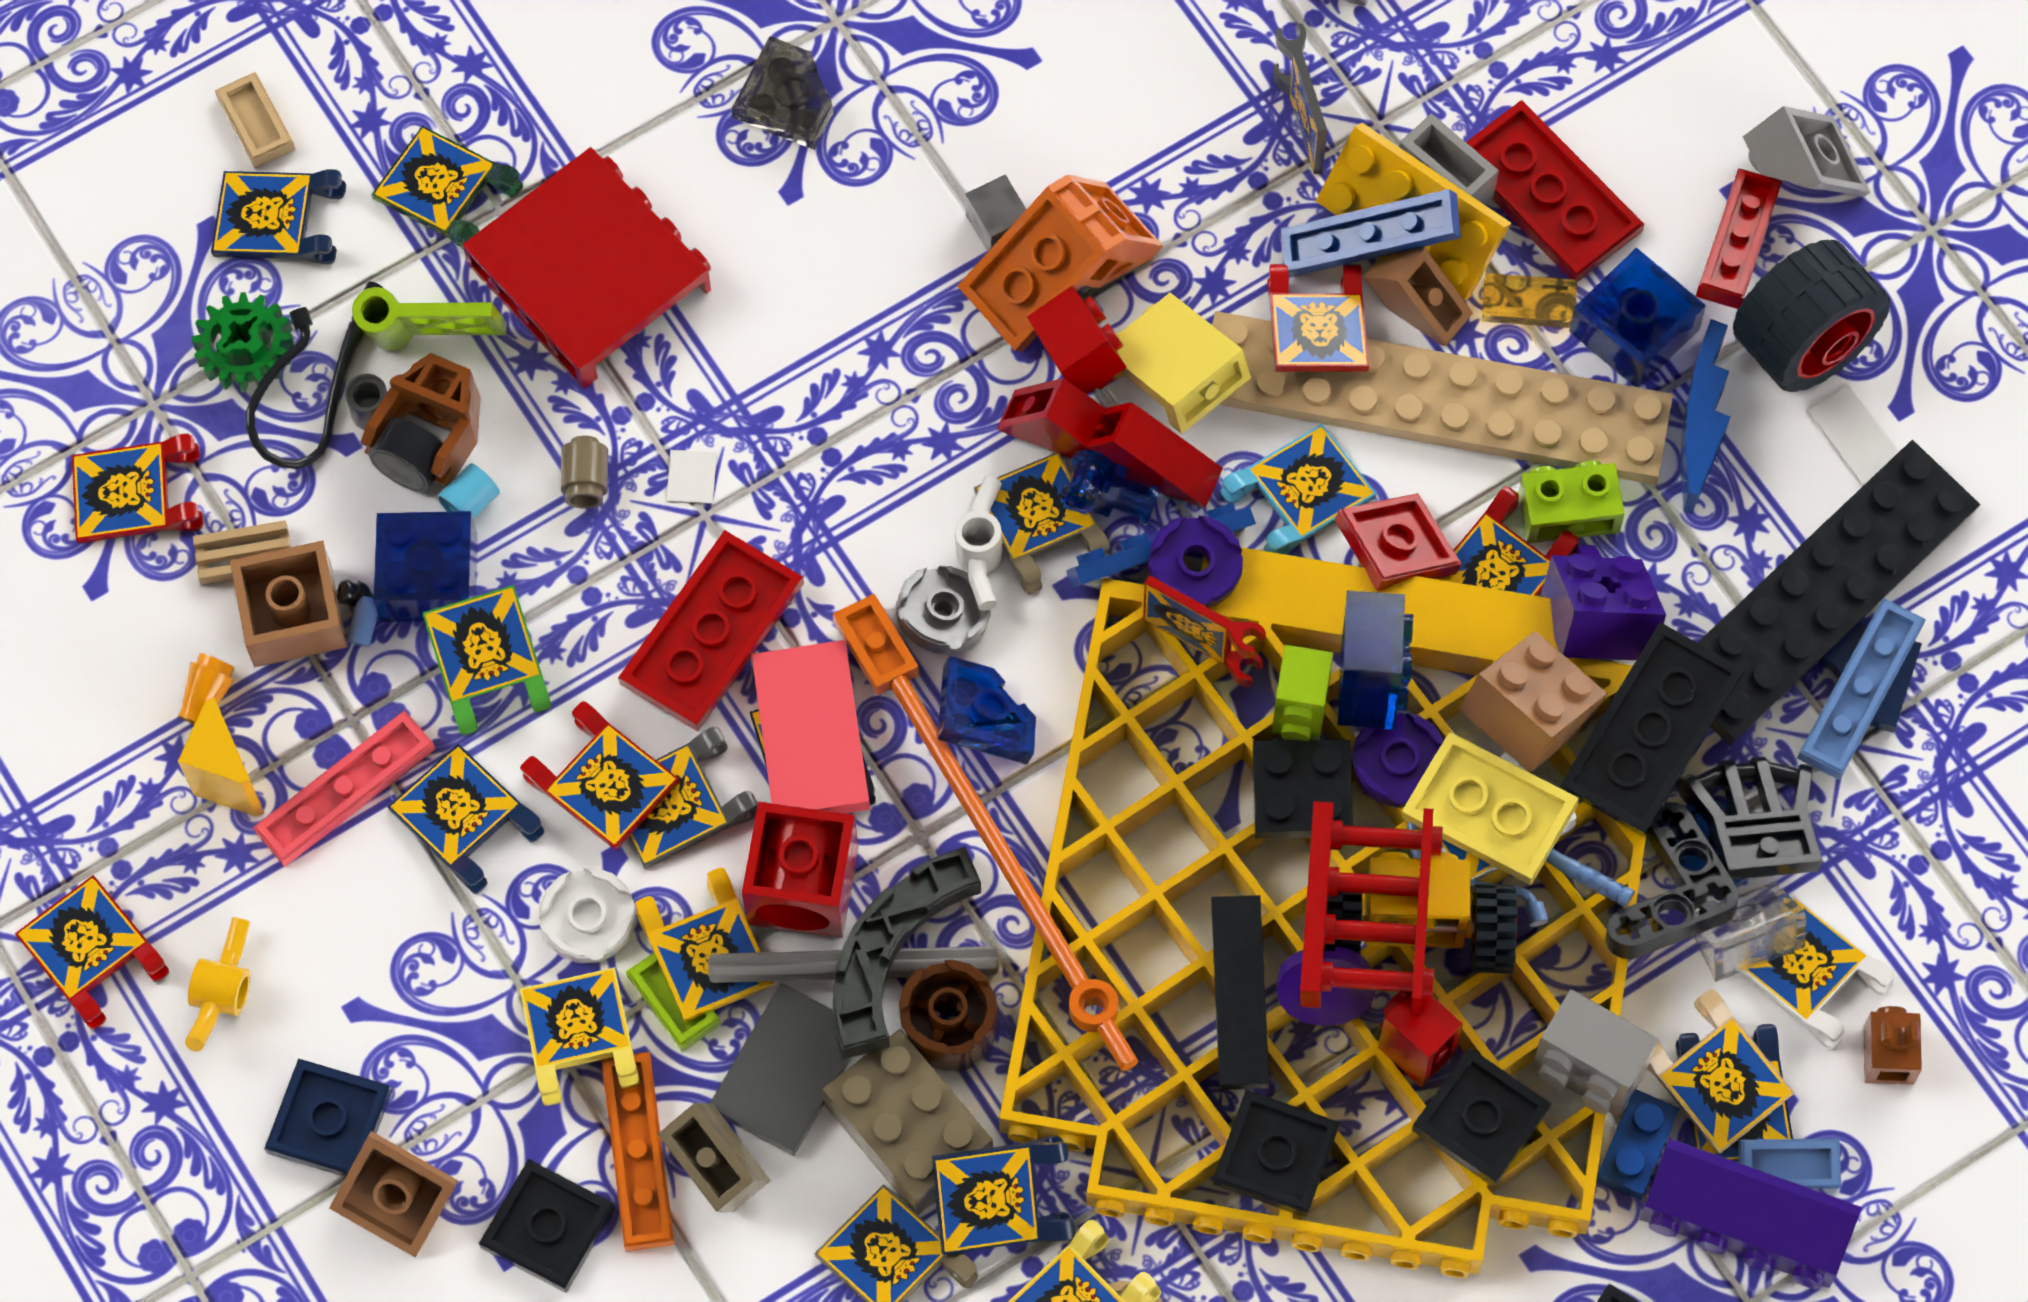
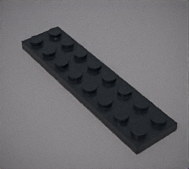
M1913 439L1698 642L1703 647L1744 669L1743 677L1712 726V729L1729 746L1742 736L1981 505Z

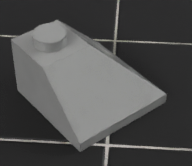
M1782 106L1742 136L1750 151L1748 153L1749 161L1761 175L1865 197L1870 193L1867 183L1834 116Z

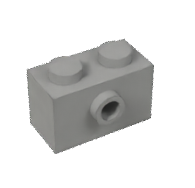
M1432 113L1400 141L1399 148L1484 205L1494 197L1499 170Z

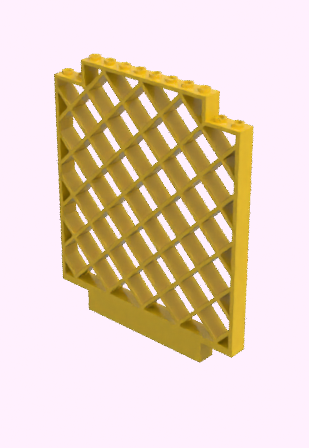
M1241 547L1243 570L1240 581L1228 598L1216 606L1208 607L1233 622H1255L1260 624L1266 632L1265 640L1260 641L1255 636H1246L1243 642L1255 648L1257 654L1262 651L1279 675L1285 648L1283 644L1358 656L1330 675L1322 731L1329 740H1350V758L1353 753L1355 737L1329 705V702L1377 670L1409 712L1419 715L1435 725L1445 739L1449 731L1454 734L1446 721L1461 712L1458 710L1477 676L1484 669L1534 631H1537L1559 651L1554 639L1551 599L1547 597L1413 576L1389 588L1376 591L1364 567ZM1203 556L1201 571L1209 567L1205 556ZM1103 578L1041 900L1051 917L1054 918L1071 941L1069 946L1079 963L1085 961L1098 980L1107 982L1115 989L1118 996V1007L1120 1008L1115 1023L1121 1033L1124 1034L1134 1027L1167 1072L1170 1079L1116 1115L1113 1113L1079 1066L1080 1062L1106 1046L1098 1032H1087L1065 1046L1035 1005L1038 991L1063 975L1053 956L1044 960L1046 945L1035 929L999 1116L1000 1133L1008 1134L1007 1137L1010 1140L1018 1143H1027L1043 1137L1057 1135L1066 1143L1069 1152H1084L1086 1148L1094 1149L1086 1192V1206L1095 1207L1094 1211L1103 1216L1119 1218L1123 1217L1125 1212L1144 1216V1221L1158 1226H1171L1173 1221L1193 1224L1194 1230L1204 1234L1219 1235L1222 1234L1223 1230L1242 1233V1238L1255 1243H1270L1272 1238L1290 1241L1291 1246L1298 1250L1318 1252L1321 1250V1247L1341 1250L1340 1254L1343 1257L1359 1261L1369 1260L1370 1256L1390 1259V1264L1404 1269H1418L1420 1264L1439 1267L1440 1273L1455 1278H1467L1470 1273L1479 1274L1483 1261L1489 1218L1498 1219L1499 1225L1511 1229H1526L1528 1225L1547 1228L1549 1234L1557 1237L1574 1238L1577 1236V1233L1586 1235L1591 1222L1606 1115L1597 1113L1585 1106L1552 1130L1542 1120L1530 1137L1533 1143L1519 1152L1495 1187L1429 1143L1463 1191L1412 1226H1409L1370 1172L1421 1138L1412 1131V1127L1426 1108V1105L1393 1061L1378 1048L1380 1039L1378 1041L1375 1039L1360 1017L1344 1024H1339L1360 1053L1307 1088L1269 1038V1036L1296 1019L1290 1016L1281 1005H1278L1266 1014L1269 1071L1291 1099L1286 1104L1329 1118L1319 1104L1373 1069L1411 1119V1122L1359 1157L1338 1130L1330 1153L1342 1169L1318 1185L1309 1211L1310 1214L1354 1184L1392 1236L1301 1220L1304 1218L1303 1216L1263 1203V1205L1270 1214L1180 1199L1215 1175L1231 1128L1199 1086V1083L1218 1071L1217 1047L1186 1067L1149 1017L1202 981H1204L1215 996L1213 949L1206 953L1171 906V903L1223 869L1243 896L1260 895L1262 940L1273 935L1288 957H1290L1293 953L1303 950V941L1289 923L1306 912L1307 886L1278 906H1275L1240 859V857L1269 838H1255V825L1252 823L1226 840L1191 794L1242 759L1253 773V741H1268L1279 735L1272 733L1274 712L1246 730L1212 686L1213 682L1229 673L1226 666L1211 657L1196 665L1177 638L1143 620L1144 584ZM1110 615L1125 617L1107 629ZM1146 632L1180 677L1128 710L1100 673V663L1103 659ZM1231 643V651H1236ZM1567 658L1607 693L1590 723L1604 714L1633 665L1598 659ZM1400 663L1475 675V677L1434 704H1431ZM1195 696L1227 738L1228 742L1177 775L1143 728L1190 697ZM1095 698L1112 721L1086 738L1093 699ZM1124 740H1127L1160 784V787L1107 820L1078 781L1081 768ZM1567 745L1548 758L1563 779L1576 759ZM1351 764V784H1352V783H1354L1356 780L1354 779V774H1353V769H1352V764ZM1581 801L1574 811L1576 814L1575 828L1560 836L1556 844L1595 818L1628 860L1627 873L1615 881L1635 890L1627 907L1636 904L1646 835L1643 837ZM1378 803L1396 826L1394 829H1407L1408 821L1402 818L1404 807L1398 808ZM1175 804L1210 852L1156 886L1122 838ZM1074 806L1092 831L1065 848ZM1303 838L1310 848L1311 838ZM1365 847L1347 860L1342 857L1338 850H1332L1330 867H1340V872L1364 874L1369 870L1371 857H1379L1382 853L1397 852L1400 849ZM1106 849L1138 892L1140 898L1086 932L1058 894V883L1060 878ZM1547 861L1544 862L1537 877L1566 914L1516 947L1513 974L1477 973L1449 993L1443 990L1435 978L1433 980V997L1463 1023L1458 1041L1462 1050L1466 1053L1470 1047L1511 1076L1534 1061L1540 1038L1544 1031L1498 1062L1459 1009L1508 976H1511L1549 1025L1560 1004L1528 963L1576 930L1581 932L1612 972L1611 985L1590 1000L1618 1016L1621 1014L1628 959L1612 954L1607 948L1605 942L1607 929L1597 918L1598 915L1617 902L1599 893L1584 901L1566 876ZM1497 869L1478 881L1497 884L1510 874ZM1470 889V918L1472 917V889ZM1362 894V918L1365 915V894ZM1152 915H1155L1190 964L1136 999L1100 950ZM1620 929V935L1627 934L1630 938L1632 937V934L1628 933L1626 929ZM1368 945L1361 950V955L1372 967L1391 955L1403 972L1414 971L1415 951L1412 947ZM1030 1030H1032L1051 1057L1022 1075ZM1064 1074L1100 1125L1096 1126L1015 1112L1017 1104ZM1183 1095L1221 1147L1165 1184L1128 1131ZM1590 1126L1584 1171L1582 1172L1562 1145ZM1114 1143L1149 1193L1100 1185L1108 1144ZM1542 1158H1545L1578 1201L1579 1206L1578 1209L1498 1196L1492 1193ZM1475 1205L1477 1207L1478 1215L1472 1250L1423 1241Z

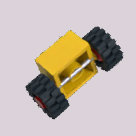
M1402 852L1382 853L1379 857L1370 858L1368 874L1419 877L1421 858H1409L1407 854ZM1441 853V856H1431L1425 947L1463 948L1465 937L1471 938V968L1473 973L1513 974L1516 959L1515 949L1517 946L1516 886L1508 884H1474L1471 908L1472 917L1470 918V860H1458V856L1449 853ZM1338 892V897H1328L1327 914H1336V919L1416 924L1418 897L1365 894V915H1363L1362 920V894ZM1335 939V944H1325V951H1335V946L1348 948L1361 955L1362 941ZM1365 941V945L1415 947L1414 944Z

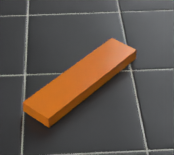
M650 1052L634 1054L640 1083L628 1088L620 1087L614 1057L601 1060L625 1252L675 1245L662 1139L658 1135L660 1124Z

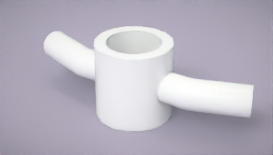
M992 476L984 478L972 504L971 512L960 518L956 523L954 531L957 561L962 569L968 572L969 583L978 608L981 611L990 610L997 604L987 573L995 570L1003 557L1001 525L996 517L990 514V509L1002 483ZM975 540H985L989 542L982 546H974L969 544L970 542Z

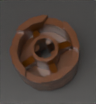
M949 959L944 960L945 963L934 964L924 970L922 968L916 970L904 984L899 1000L902 1032L932 1068L961 1072L970 1069L992 1047L998 1029L997 1004L995 993L990 987L986 975L971 964ZM949 1010L957 1012V1018L943 1020L940 1018V1013L947 1016Z

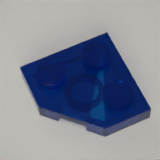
M949 655L942 672L938 740L1027 765L1034 754L1036 716L1025 703L1019 706L1003 689L1006 681L994 668Z

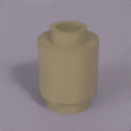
M587 435L576 436L571 439V442L562 446L561 492L565 495V502L569 506L581 509L598 507L603 503V496L608 492V448L600 443L596 437Z

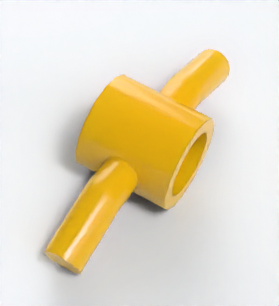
M232 917L219 962L201 958L194 967L188 988L189 1006L201 1009L185 1039V1045L192 1051L198 1052L203 1049L220 1013L239 1016L243 1010L249 992L251 977L249 969L238 967L251 923L248 920Z

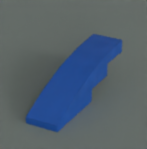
M1710 319L1696 360L1682 423L1680 474L1683 511L1690 514L1694 512L1724 440L1731 416L1715 411L1724 391L1729 370L1714 365L1722 348L1728 325Z

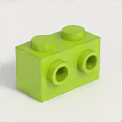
M1591 460L1579 463L1574 468L1555 469L1552 466H1541L1530 470L1528 473H1522L1518 495L1526 541L1528 543L1555 541L1565 530L1570 531L1578 538L1620 533L1625 513L1615 463L1602 464L1600 461Z

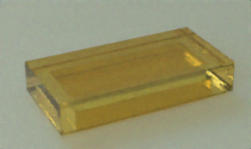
M1485 273L1481 322L1574 328L1577 280Z

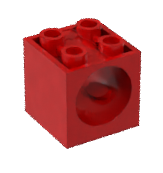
M758 801L742 888L745 915L749 925L843 938L859 849L855 815Z

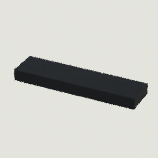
M1260 895L1211 897L1219 1090L1268 1089L1269 1063Z

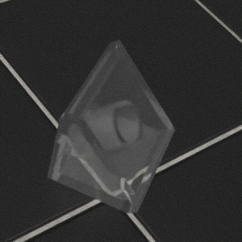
M1775 881L1739 894L1736 914L1732 920L1693 937L1714 981L1717 982L1804 948L1806 943V916L1804 910ZM1724 901L1718 902L1717 904L1719 906L1724 905Z

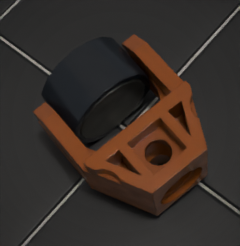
M429 353L414 363L406 373L391 378L389 381L391 388L367 423L360 441L362 445L367 446L364 452L369 455L371 463L383 475L393 482L416 492L427 491L433 482L443 487L450 484L456 478L478 442L481 397L471 369ZM410 414L448 430L450 434L445 442L442 443L427 429L405 418Z

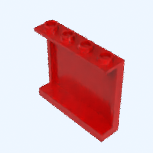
M589 147L462 244L467 265L583 389L598 379L595 367L597 364L699 286L705 294L711 291L709 277L711 266L704 255L696 248L689 250L682 243L681 234L676 226L667 217L660 219L651 210L652 204L645 193L637 186L631 189L622 180L623 174L618 165L609 156H605L602 159L592 147Z

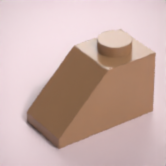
M1419 247L1380 256L1364 275L1365 280L1388 310L1439 345L1447 346L1473 314L1472 310L1426 248Z

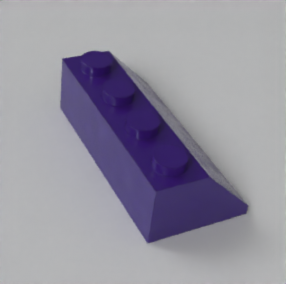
M1669 1138L1639 1220L1649 1223L1648 1227L1658 1234L1667 1237H1676L1677 1234L1697 1240L1696 1245L1705 1251L1714 1254H1724L1727 1251L1744 1257V1262L1752 1268L1767 1272L1772 1271L1774 1268L1791 1274L1792 1280L1802 1286L1819 1289L1821 1285L1830 1288L1837 1276L1862 1207Z

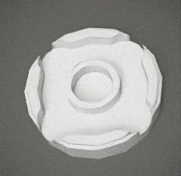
M583 868V871H576L574 873L570 871L559 876L546 889L539 905L540 927L548 946L562 958L579 964L599 963L615 956L630 941L636 926L635 903L627 885L613 873L599 868Z

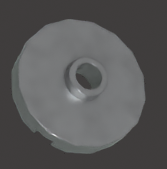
M940 565L938 569L926 571V567L915 571L904 581L896 601L897 621L904 634L918 647L934 653L955 654L970 649L983 637L991 616V609L986 611L979 610L969 583L968 572L952 566ZM935 611H944L948 616L940 615Z

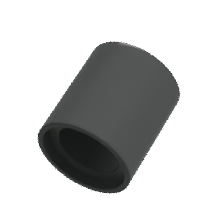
M360 374L351 379L345 389V398L352 420L362 430H365L370 418L388 392L384 381L376 375ZM367 398L379 399L371 407L359 406Z

